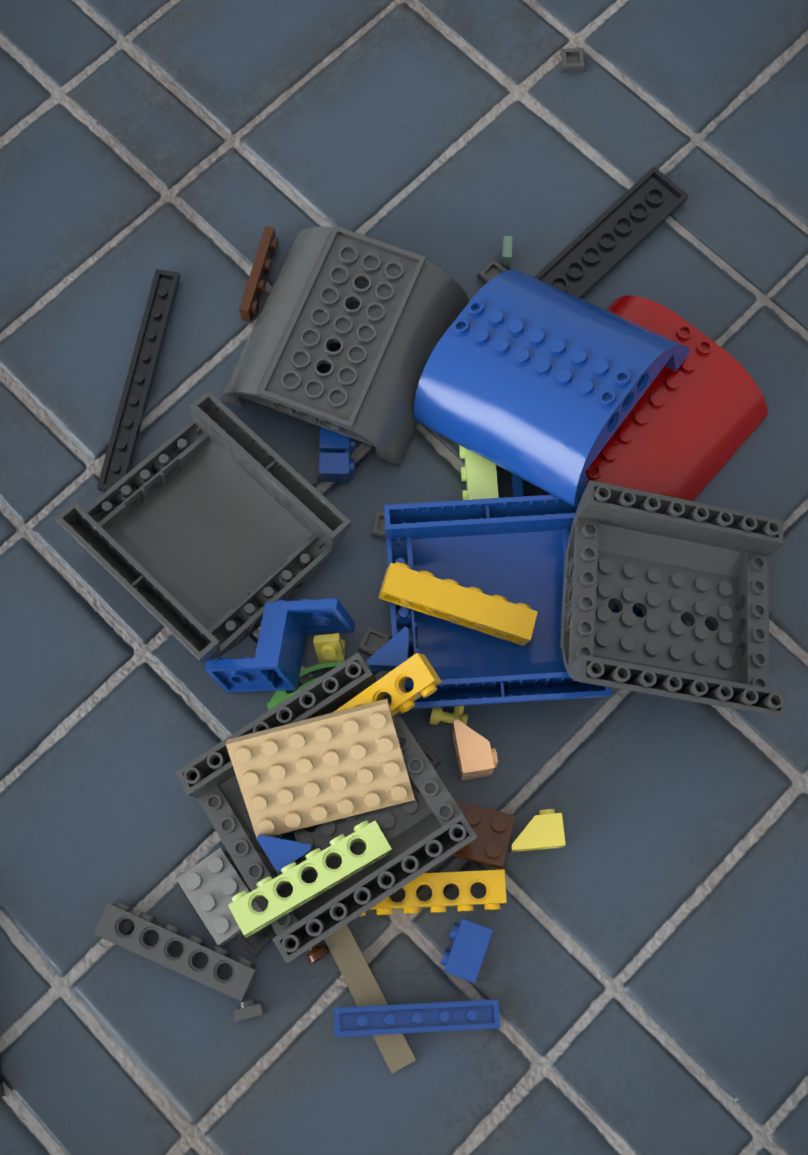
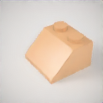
M454 720L452 735L461 781L492 776L494 768H497L496 764H498L496 748L491 749L490 741L461 721Z

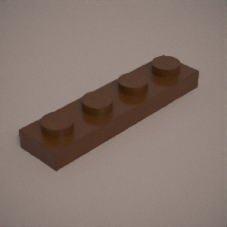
M265 226L240 304L241 318L245 321L251 322L253 314L258 313L260 305L258 298L260 293H264L266 287L265 275L266 272L269 273L271 271V256L278 249L279 238H276L273 227Z

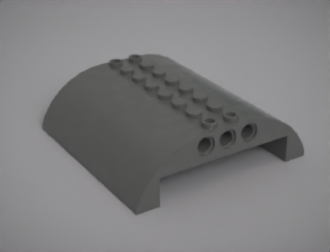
M209 390L190 405L192 417L190 422L83 510L74 501L55 517V520L200 662L210 661L222 656L255 632L261 626L265 602L290 600L324 565L340 544L351 525V521Z

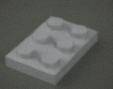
M219 848L176 880L217 945L221 947L242 932L228 905L233 902L232 898L245 890L247 893H250V890L223 849ZM255 900L253 904V909L256 912H263L260 905Z

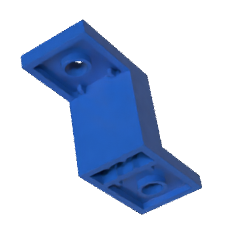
M332 597L319 600L303 598L299 601L276 600L275 602H265L255 658L248 656L241 657V659L220 657L217 660L206 661L205 670L226 692L297 690L306 635L354 633L355 622L341 602Z

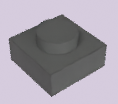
M255 999L239 1003L240 1009L233 1010L235 1022L265 1014L263 1003L256 1004Z

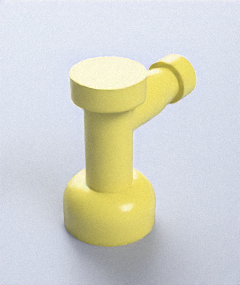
M454 706L453 713L444 712L442 707L432 708L429 724L438 725L440 721L453 724L454 720H459L466 725L468 714L463 713L464 706Z

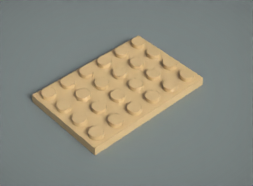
M387 699L226 740V747L256 838H258V834L271 837L415 800Z

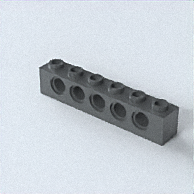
M117 901L116 905L107 903L93 932L94 935L232 998L245 1001L258 971L252 967L253 961L241 956L235 960L228 956V950L214 945L213 949L203 945L204 939L190 934L188 938L179 934L180 928L165 923L164 927L154 923L155 917L141 912L140 916L131 913L132 907L120 901ZM131 919L134 923V930L131 934L126 935L123 932V924ZM155 930L159 935V940L156 945L150 946L147 943V935ZM179 941L183 945V953L179 957H174L171 953V946ZM204 952L208 957V963L204 968L200 969L195 964V958L199 953ZM226 963L230 964L233 968V974L228 980L221 978L219 972L221 966Z

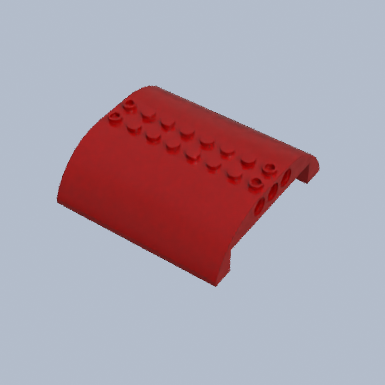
M631 295L621 296L615 299L606 310L687 346L690 349V353L677 371L666 366L663 367L585 471L588 482L591 480L694 501L767 417L768 409L765 399L755 381L738 361L682 317L650 299Z

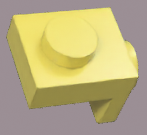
M339 633L314 636L313 644L319 664L345 661L346 644L345 640H341Z

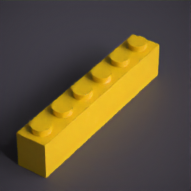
M399 562L395 564L390 563L378 599L521 646L526 645L531 640L538 611L532 610L527 604H514L508 602L503 596H490L484 594L479 588H466L458 585V582L455 580H442L434 577L428 571L417 572L411 570L408 565Z

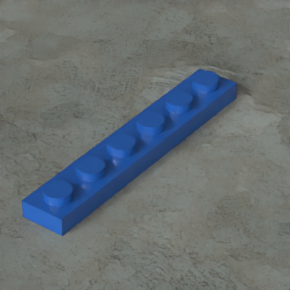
M498 999L333 1008L334 1037L500 1028Z

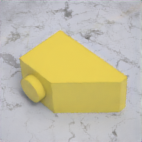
M555 809L540 810L539 815L533 817L510 846V853L563 848L566 843L562 813H555Z

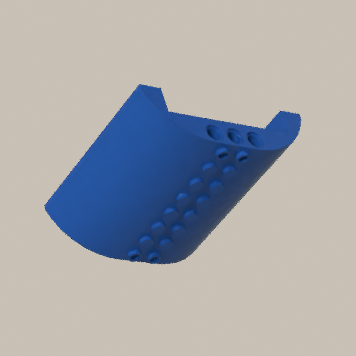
M509 270L498 274L488 281L476 293L438 341L423 369L418 383L413 418L423 426L575 507L588 484L585 471L663 367L666 366L677 371L689 355L690 349L683 344L524 272Z
M554 495L384 505L388 566L390 563H404L411 570L417 572L428 571L436 578L442 580L452 579L458 582L460 586L466 588L476 587L481 589L484 594L490 596L500 595L505 597L508 602L514 604L524 603L529 605L532 610L538 611L531 640L526 645L521 646L390 602L392 638L406 626L409 629L408 659L416 653L424 654L442 681L436 686L437 690L426 698L421 696L415 700V706L411 709L612 696L611 687L574 681L565 668L562 649H560L565 551L567 550L569 535L579 502L574 507ZM411 678L405 682V690L410 692L414 687V682Z

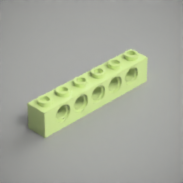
M366 820L353 828L355 832L345 837L342 834L329 842L330 847L323 851L320 848L311 851L305 856L307 860L298 865L296 862H293L281 869L282 874L272 879L269 876L256 884L258 888L252 892L247 893L245 890L232 898L233 902L228 906L243 935L246 938L391 854L392 848L377 822L369 823ZM355 842H362L366 846V850L361 855H355L350 850L351 845ZM331 856H338L341 858L342 864L337 869H330L326 865L327 859ZM306 870L316 871L318 876L313 883H305L302 880V875ZM282 884H290L293 887V892L289 897L283 898L278 895V888ZM258 898L268 900V907L263 912H256L253 909V904Z

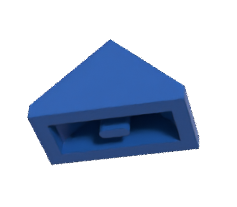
M405 626L366 660L370 670L392 671L408 660L409 629Z
M258 834L257 838L278 873H282L281 869L293 862L297 864L316 848V845Z

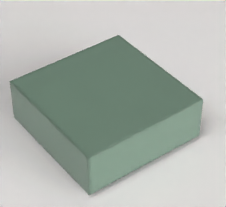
M504 236L502 240L501 265L506 269H510L512 236Z

